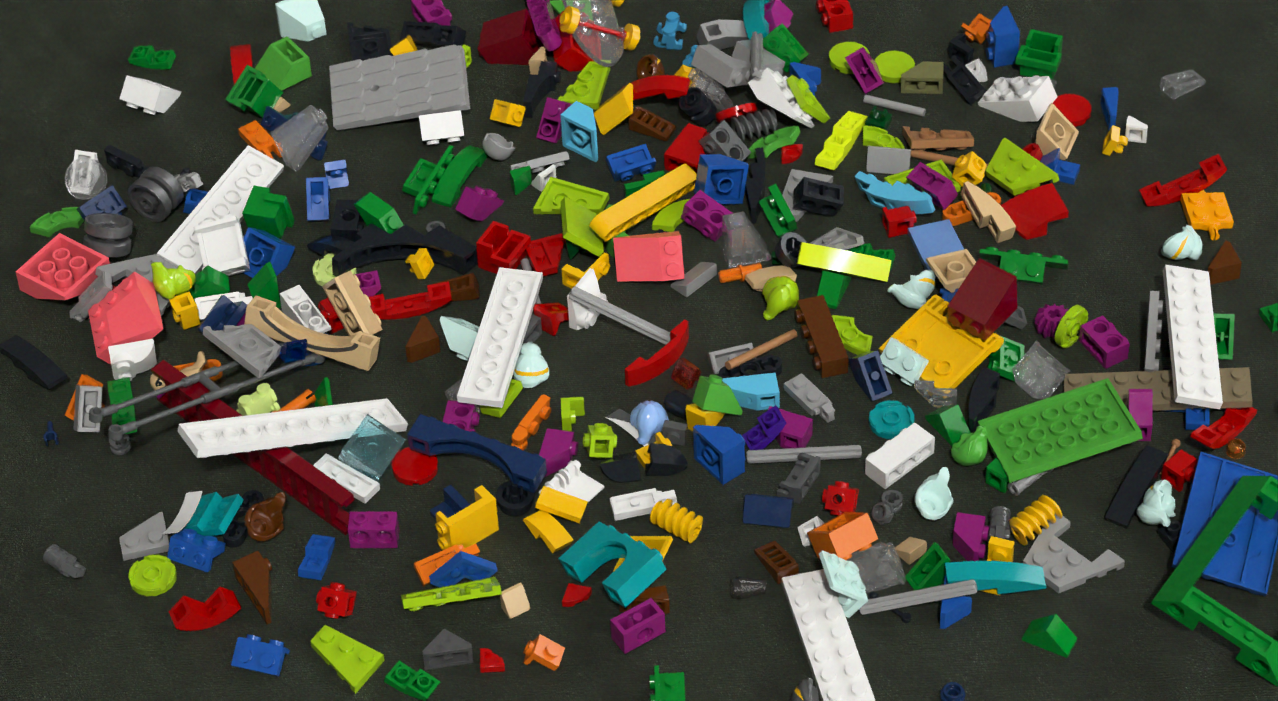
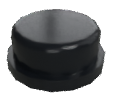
M785 233L776 244L775 252L778 260L786 267L795 268L801 266L797 264L801 242L807 243L806 240L797 233Z
M511 481L502 483L497 488L495 494L500 510L509 516H521L527 513L534 501V493L523 490V486L518 488V484H512Z

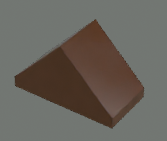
M1225 240L1208 267L1210 285L1240 278L1242 262L1231 243Z
M426 316L420 318L405 346L407 362L412 363L440 353L439 336Z

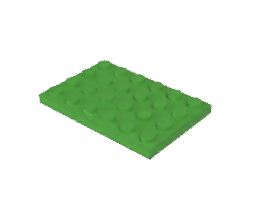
M1108 378L978 421V426L986 427L987 443L995 458H998L1009 483L1143 439L1142 431Z

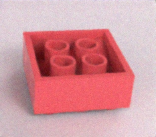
M59 233L16 271L20 291L36 299L67 300L80 296L98 277L95 275L96 267L110 264V261L103 254Z
M135 271L123 279L112 291H109L99 303L94 304L88 310L96 355L110 365L108 346L152 339L163 330L153 282Z

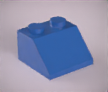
M1003 6L990 22L989 32H987L988 48H986V57L988 60H991L994 67L1015 64L1016 56L1019 52L1020 31L1008 6Z
M700 154L694 194L701 190L719 204H743L749 164L721 154Z
M248 227L244 236L250 271L242 273L253 278L266 263L271 262L277 276L288 266L295 247L264 230Z
M695 425L693 427L694 459L722 485L745 472V440L741 434L736 433L730 427Z

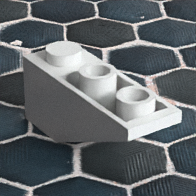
M300 285L280 293L282 312L293 321L320 333L332 330L330 324Z

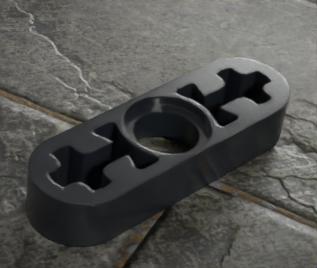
M776 355L763 356L749 360L731 370L723 367L719 370V376L722 378H728L729 376L731 378L739 377V373L740 376L776 373L777 377L782 372V360ZM748 369H753L756 371V373L747 374L745 373V371Z
M250 490L243 494L242 498L244 501L226 532L222 534L223 541L227 547L236 548L244 543L248 536L247 527L244 522H240L237 519L245 516L252 505L264 501L261 492Z

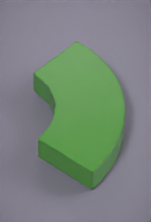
M799 126L781 128L773 131L774 134H770L765 138L761 137L749 147L751 153L747 157L755 158V148L763 147L764 156L767 158L776 149L793 145L800 134Z
M78 207L62 208V211H57L53 214L46 213L30 226L31 233L51 237L55 232L64 228H79L84 220L77 211Z

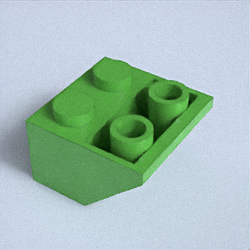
M288 36L270 44L255 68L266 75L265 78L269 79L281 91L312 76L309 57Z

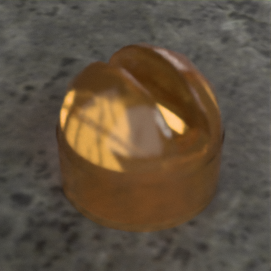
M1237 438L1232 439L1227 445V455L1233 459L1243 458L1246 452L1245 442Z

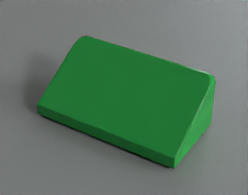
M328 377L322 380L314 393L316 397L315 407L333 405Z

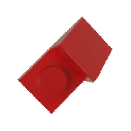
M560 303L535 304L533 307L534 314L541 317L542 330L552 336L556 335L560 322L569 320L568 307Z

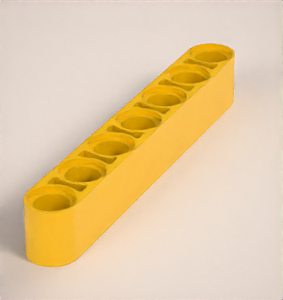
M683 164L596 215L590 222L589 227L602 240L607 242L694 190L697 173L687 164Z

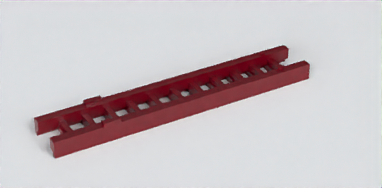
M165 360L151 368V372L165 382V386L179 382L182 378L187 377ZM200 382L186 387L182 386L168 391L160 399L157 398V400L171 409L200 398L201 395L211 391ZM220 399L208 403H200L176 413L188 423L242 416ZM288 447L231 453L344 535L348 534L350 514L341 507H347L354 501V494L338 484L336 480L331 479Z

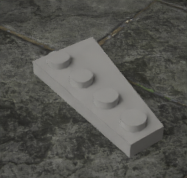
M1150 291L1144 360V371L1147 372L1159 370V359H1155V353L1160 352L1161 339H1156V335L1161 333L1162 320H1158V314H1162L1163 300H1159V291Z

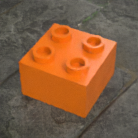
M844 512L807 532L818 559H820L819 553L823 550L848 560L852 557L851 553L870 548L872 546L871 543L878 539L868 513Z

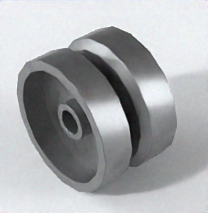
M149 167L127 191L128 199L135 210L153 222L164 220L171 213V210L182 202L184 197L179 182L173 175L159 167Z
M90 214L85 217L84 231L87 234L84 235L83 245L106 257L126 256L131 251V239L128 236L132 234L133 221L128 217L118 214Z

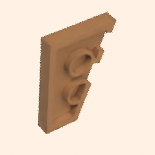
M902 127V135L910 148L916 151H924L926 148L945 150L949 147L956 149L974 147V138L969 131L943 129L940 133L929 130V128H921V131H910V127Z

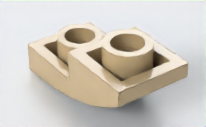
M772 266L747 274L745 280L752 289L763 291L765 283L770 278L787 276L795 282L797 275L790 267Z

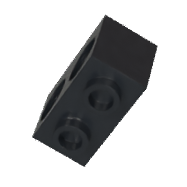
M803 177L794 189L793 208L834 217L844 205V186Z

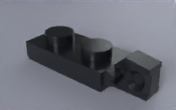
M108 145L104 149L107 163L112 168H118L129 176L140 178V175L149 168L143 165L142 160L114 146Z

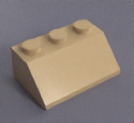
M351 270L335 277L322 286L349 336L356 335L359 331L374 335L383 330L380 318L377 314L373 313L368 296L361 291L359 287L360 281L355 274H352Z

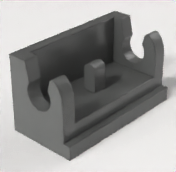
M800 453L798 458L807 461V463L800 460L796 461L786 480L780 482L779 486L781 488L777 490V496L794 498L795 503L801 504L820 474L821 457L819 456L814 457L806 453Z

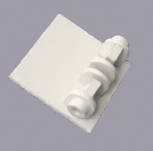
M577 460L569 461L565 469H560L551 481L545 483L546 487L588 502L605 488L604 485L580 471L581 464Z

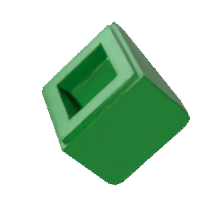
M530 166L509 171L511 188L515 195H518L532 183Z
M995 458L986 467L985 482L1002 493H1006L1008 479L998 458Z

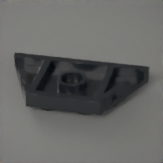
M351 22L347 23L352 61L358 59L363 61L386 55L393 56L389 50L392 47L389 29L374 28L365 25L363 29L354 27Z

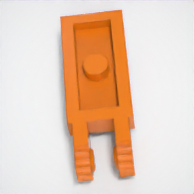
M256 120L238 128L240 137L252 148L272 159L273 156L270 153L272 151L279 158L284 156L285 153L280 144Z
M541 395L514 430V433H512L513 442L511 446H516L523 451L526 449L528 438L537 433L540 423L543 420H547L551 414L552 408H550L549 396Z

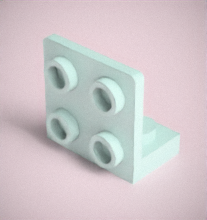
M822 550L819 556L829 586L837 592L845 617L850 618L868 602L865 586L859 575V568L852 561L844 560L835 554Z

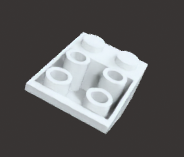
M766 68L762 72V77L757 78L756 76L748 82L758 100L811 129L814 127L811 121L813 117L800 108L786 81L787 76L783 77L778 71L774 72Z
M1049 76L1000 77L984 93L983 97L978 101V105L1020 122L1039 121L1046 112L1048 105L1055 101L1057 94Z

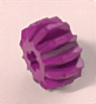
M1055 303L1052 306L1045 304L1043 308H1039L1035 317V327L1038 334H1043L1044 338L1052 337L1054 340L1057 327L1069 309H1065L1064 305L1056 306Z

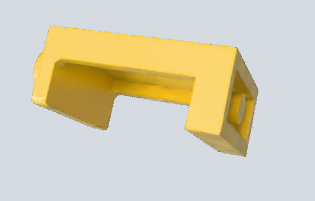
M483 485L474 489L475 502L449 518L441 511L435 513L437 522L435 527L438 531L437 543L442 550L456 544H462L464 548H467L499 530L496 498Z

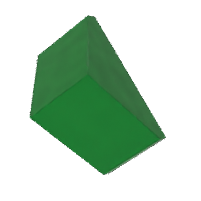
M268 262L247 285L252 298L259 296L276 302V307L281 308L277 277L271 262Z
M823 271L817 296L823 295L827 306L837 309L851 281V277Z
M1213 313L1218 359L1233 360L1235 314Z
M958 404L943 406L925 415V419L952 447L954 443L959 442L962 434H970Z
M934 542L907 573L905 579L914 590L944 584L946 576L945 563H949L950 558L938 543Z
M1057 614L1032 620L1022 637V641L1068 658L1077 642V637Z

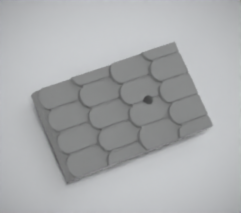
M449 45L432 50L422 49L363 61L358 59L329 66L333 127L336 130L418 118L420 115L470 109L465 52L461 45Z

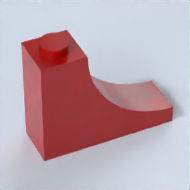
M688 123L664 153L665 170L672 171L683 164H687L697 173L700 154H705V149L699 140L707 134V129Z

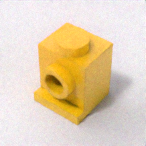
M190 292L169 299V303L173 308L174 320L176 323L180 322L183 330L200 325L197 305Z

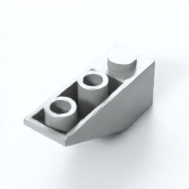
M719 19L700 24L696 37L700 45L711 44L719 50L733 47L737 41L749 40L743 20Z

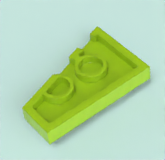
M550 177L533 207L534 214H561L560 202L564 197H567L588 210L599 214L604 210L610 197L609 193Z
M324 625L310 641L311 647L328 665H331L337 671V675L350 685V689L355 694L385 661L384 654L327 625Z

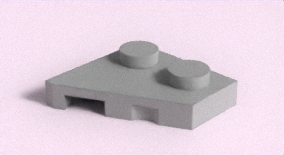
M836 227L809 244L847 250L864 244L862 235Z
M163 512L155 514L119 537L124 561L168 552V535L162 534L166 531Z

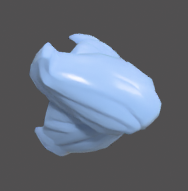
M652 400L644 401L638 404L631 412L630 423L638 430L639 437L637 441L641 445L647 444L655 433L663 432L664 421L669 420L666 410L658 402Z

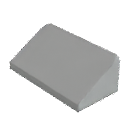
M868 146L866 171L897 174L909 170L911 149Z
M700 262L684 274L685 279H678L672 283L671 288L687 298L717 275V264Z
M748 343L709 352L707 358L714 375L719 374V370L725 367L726 361L753 349V344Z
M76 385L73 426L75 431L100 432V423H92L89 420V410L94 407L101 408V386Z

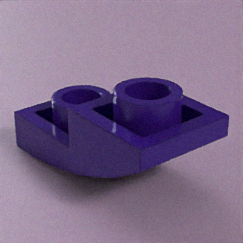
M776 405L757 418L759 424L742 435L749 450H763L785 427L786 421Z

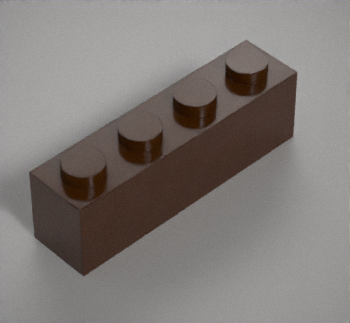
M824 296L797 300V310H794L795 320L801 324V335L803 339H807V350L809 354H813L815 370H819L822 378L848 373V355Z

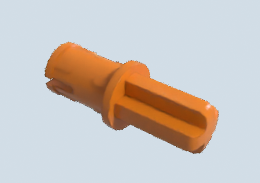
M761 263L747 266L740 264L737 265V268L721 270L718 273L719 281L721 283L736 280L744 282L747 274L762 269Z

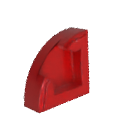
M803 144L783 146L782 164L796 161L802 155Z
M568 583L562 599V607H573L576 603L588 600L592 594V587Z
M480 648V672H505L502 657H499L490 649Z

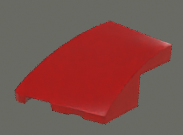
M1053 183L1026 191L1001 205L1016 225L1015 232L1026 240L1047 235L1048 222L1068 218L1069 213Z

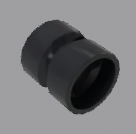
M698 87L689 88L687 95L681 96L679 99L680 108L698 126L707 125L716 116V105Z

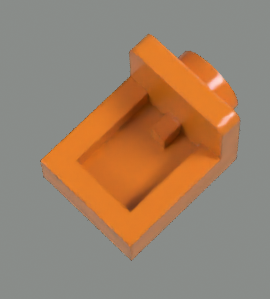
M979 13L969 25L963 23L961 28L964 34H966V39L970 42L976 41L981 45L987 38L991 20Z
M540 634L534 641L530 640L526 644L523 651L526 654L523 663L528 665L532 660H535L555 671L560 665L565 647Z

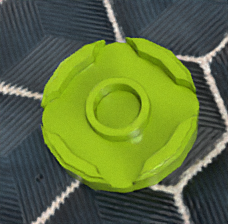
M856 42L839 43L829 51V64L834 70L836 68L841 73L854 74L845 57L864 47L869 55L870 53L865 46Z
M887 51L875 58L883 81L888 83H901V74L915 66L914 59L900 51Z
M1075 305L1065 313L1055 333L1056 344L1063 348H1068L1078 340L1079 336L1077 334L1080 330V325L1088 321V311L1084 307Z
M148 555L139 562L137 560L129 569L128 578L132 589L138 594L157 596L173 587L176 582L177 572L175 565L171 563L168 557Z

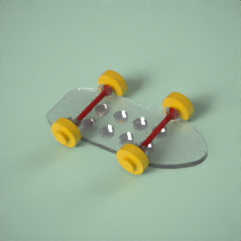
M562 0L565 10L560 16L561 31L572 34L581 49L599 65L612 67L619 61L624 49L632 51L639 43V26L630 23L625 27H619L613 6L620 7L624 0Z

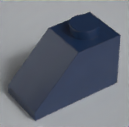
M878 350L868 351L848 359L856 382L871 401L892 394Z

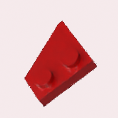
M563 233L531 241L525 250L533 271L543 272V276L558 273L564 247Z

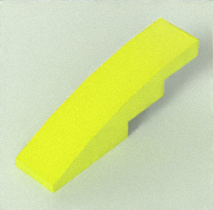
M848 111L833 126L832 134L824 142V149L815 158V165L835 170L851 150L868 116Z
M801 242L797 264L834 273L888 282L892 260Z

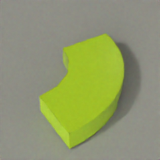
M863 126L864 146L905 149L902 142L897 137L894 138L888 134V131L874 126Z
M690 199L672 203L662 209L653 220L652 230L662 229L673 232L679 224L685 221L681 218L684 205Z
M832 315L846 350L856 355L871 351L873 336L859 331L854 324V317Z

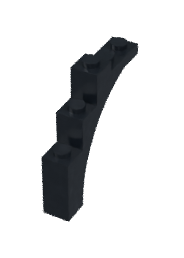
M371 223L356 233L355 243H352L349 247L332 257V274L337 277L353 268L376 261L407 259L409 255H415L419 248H426L434 263L444 265L464 275L478 265L477 247L440 225L429 231L426 235H423L406 224L395 230L392 234H389Z

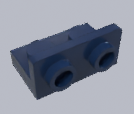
M112 185L78 207L77 211L85 221L86 216L96 213L123 215L121 210L127 206Z
M225 295L220 296L198 327V330L203 334V327L210 326L213 331L223 330L224 325L236 326L246 312L247 304L243 301L233 303Z

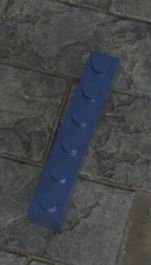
M420 414L407 434L410 449L429 456L453 452L479 456L499 467L509 477L512 484H518V488L523 486V490L532 493L536 492L547 473L546 459L538 454L525 452L516 446L500 443L496 439L483 437L474 431L469 432L454 424L441 422L431 416L427 417Z

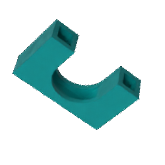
M601 522L595 524L558 558L567 575L581 583L605 562L616 558H625L623 563L602 582L610 599L625 608L667 570L662 562L663 556L655 548L650 549L642 541H635L627 533L622 534L612 525L607 526Z

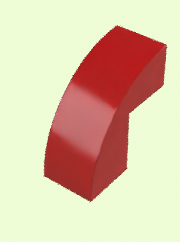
M219 586L205 603L183 595L170 609L169 614L176 629L196 631L207 629L226 621L237 613L241 606L233 591Z

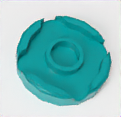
M887 400L875 405L873 410L871 409L869 413V426L877 436L893 439L904 428H908L914 423L915 415L908 405L906 407L902 405V402Z

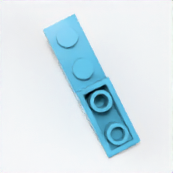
M861 171L854 176L859 189L867 194L870 204L879 208L887 207L888 210L909 206L911 211L914 210L915 214L933 213L935 211L932 197L924 191L916 190L908 183L903 184L896 181L892 186L888 182L883 183L877 180L872 174L867 175Z

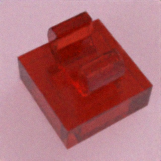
M678 358L671 378L685 389H691L695 381L699 380L702 371L686 358Z

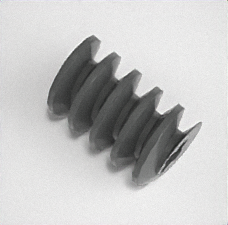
M770 108V110L764 109L762 112L756 111L754 114L748 113L746 117L740 115L738 119L735 117L731 118V128L742 142H745V135H747L749 140H753V133H755L757 138H760L761 131H763L765 136H768L769 129L774 134L773 131H776L777 118L773 108Z

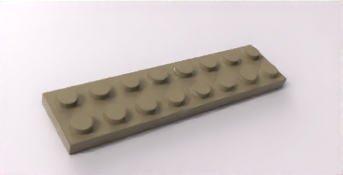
M1249 367L1219 368L1223 401L1221 408L1252 407ZM1172 370L1064 374V392L1108 378L1126 407L1129 389H1152L1153 411L1208 408L1175 402Z

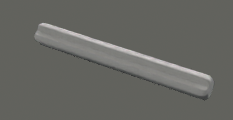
M755 31L751 37V75L760 78L763 72L762 33L757 34Z
M576 286L571 289L569 293L570 299L664 345L670 342V332Z
M860 445L748 450L746 452L747 463L805 461L798 458L800 453H806L814 457L819 456L821 460L861 458L862 448Z
M974 579L871 598L868 599V602L859 611L862 615L976 594L977 584Z

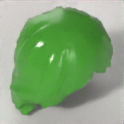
M977 426L974 433L962 434L959 442L953 444L951 454L956 463L962 466H974L986 458L988 451L986 427Z

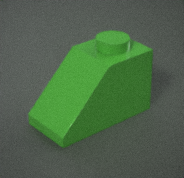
M712 374L709 377H699L692 400L693 403L702 410L742 415L743 411L730 386L722 381V377Z

